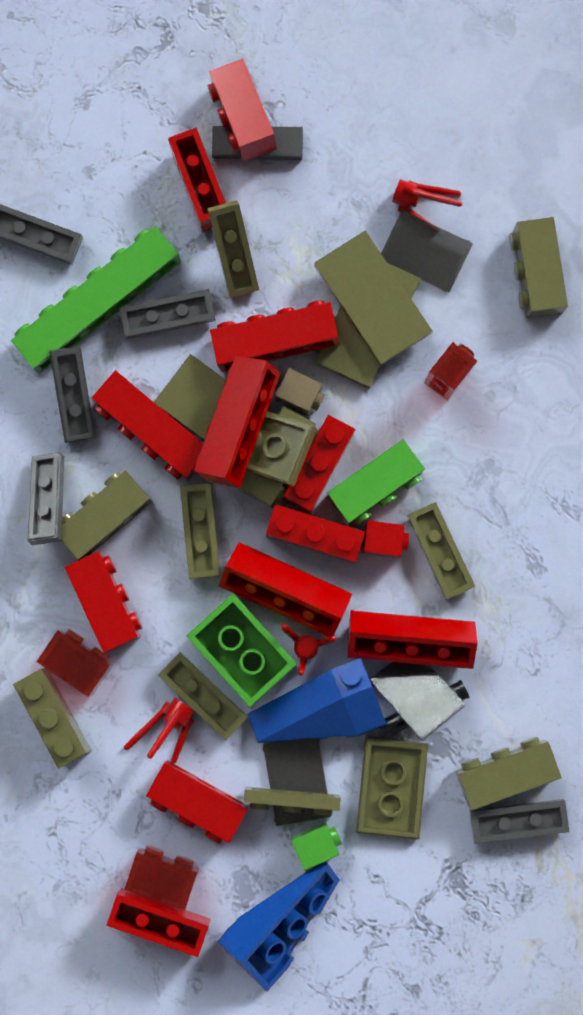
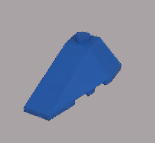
M361 658L334 668L247 713L258 743L289 742L317 738L319 740L346 736L347 738L359 737L387 725Z
M327 862L316 865L241 915L217 942L268 992L289 968L294 959L290 955L299 939L302 941L306 939L309 931L306 929L313 915L321 913L340 879Z

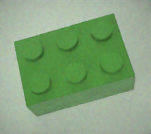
M234 593L186 635L249 707L297 665L293 658Z

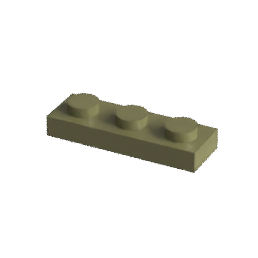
M238 201L207 208L229 297L233 298L258 291L259 286Z
M207 483L180 486L189 579L219 577L221 574L212 485Z
M434 502L408 514L407 518L445 599H450L476 587L437 503Z
M181 652L158 674L225 740L248 718L240 708Z
M245 787L244 803H250L251 809L269 810V805L282 806V811L300 813L301 808L314 809L313 814L331 816L333 810L340 811V795Z

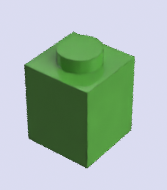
M326 822L291 836V841L304 870L338 856L339 851L337 847L342 845L336 828L332 827L329 829Z

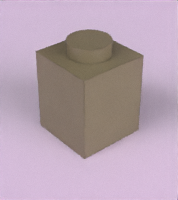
M288 368L275 398L276 401L309 416L312 409L318 411L325 394L321 393L322 383Z

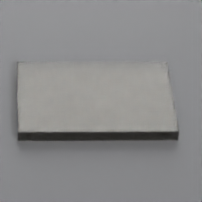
M401 210L381 254L387 263L420 277L422 281L441 289L443 292L450 293L473 243L413 216L407 211Z
M391 662L370 679L372 686L379 691L421 741L465 707L464 701L457 696L430 665Z
M297 739L296 741L263 744L262 750L265 754L270 789L328 794L319 745L320 739ZM273 805L276 826L331 817L313 814L314 809L301 808L300 813L282 811V806Z

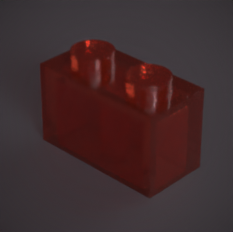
M452 342L431 368L424 383L448 401L477 363V360L473 358L475 354L463 344L456 345Z
M68 629L67 632L57 630L36 662L87 697L93 696L113 667V664L107 661L110 655L103 653L96 646L92 650L82 644L84 638L71 629Z
M146 846L145 849L139 848L124 890L185 910L199 867L193 866L194 861L186 857L176 856L175 859L163 856L164 851L156 847Z

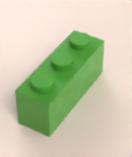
M402 439L328 491L326 496L347 526L352 522L358 526L372 516L369 510L380 504L383 508L397 498L395 495L397 490L403 486L409 490L422 480L420 474L423 473L425 468L405 440Z

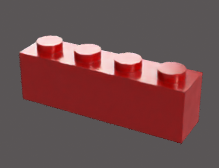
M313 301L308 303L306 308L297 310L292 307L278 310L276 315L265 317V315L258 314L248 317L245 322L235 324L233 321L218 324L217 328L210 330L218 368L221 372L228 371L232 366L235 355L269 362L339 346L340 340L331 302Z
M238 355L234 357L232 366L227 372V380L222 394L217 400V408L212 422L207 428L202 450L196 459L194 472L209 482L239 489L241 487L280 376V372L268 361Z
M115 370L91 397L95 404H97L94 410L107 421L111 417L120 424L117 429L129 440L136 437L144 445L140 449L153 460L159 456L167 463L164 469L174 478L179 480L182 476L188 481L195 473L196 459L202 450L203 443Z
M238 542L226 564L218 585L326 636L335 634L352 596L350 592Z
M350 611L347 658L466 669L474 668L478 645L474 621Z

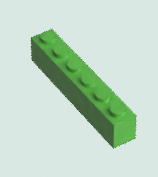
M156 226L150 231L149 229L141 231L135 237V242L127 249L121 248L111 256V261L103 268L99 266L93 269L87 275V280L79 287L75 285L69 288L63 294V299L55 306L51 304L45 307L39 313V318L31 325L29 323L24 324L14 333L15 337L11 342L38 374L51 365L49 350L76 346L120 311L119 307L129 304L181 262L178 252Z

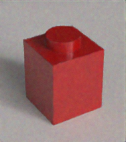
M367 521L362 554L400 558L402 551L407 552L409 544V533H404L405 525Z

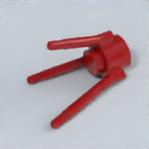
M402 179L398 182L392 200L393 203L399 205L398 212L407 214L435 234L439 233V229L410 209V207H417L421 197L457 207L462 206L461 201L442 196L460 197V191L418 184L410 180L408 182Z
M286 624L281 625L283 632L295 642L294 652L300 658L298 674L300 676H303L305 673L307 660L316 656L320 646L336 641L334 635L319 640L310 635L299 637Z
M175 697L171 703L166 701L161 710L124 745V749L129 750L165 716L163 720L167 722V725L148 752L147 758H153L173 727L179 730L183 725L171 758V762L176 763L188 731L195 721L191 718L195 710Z

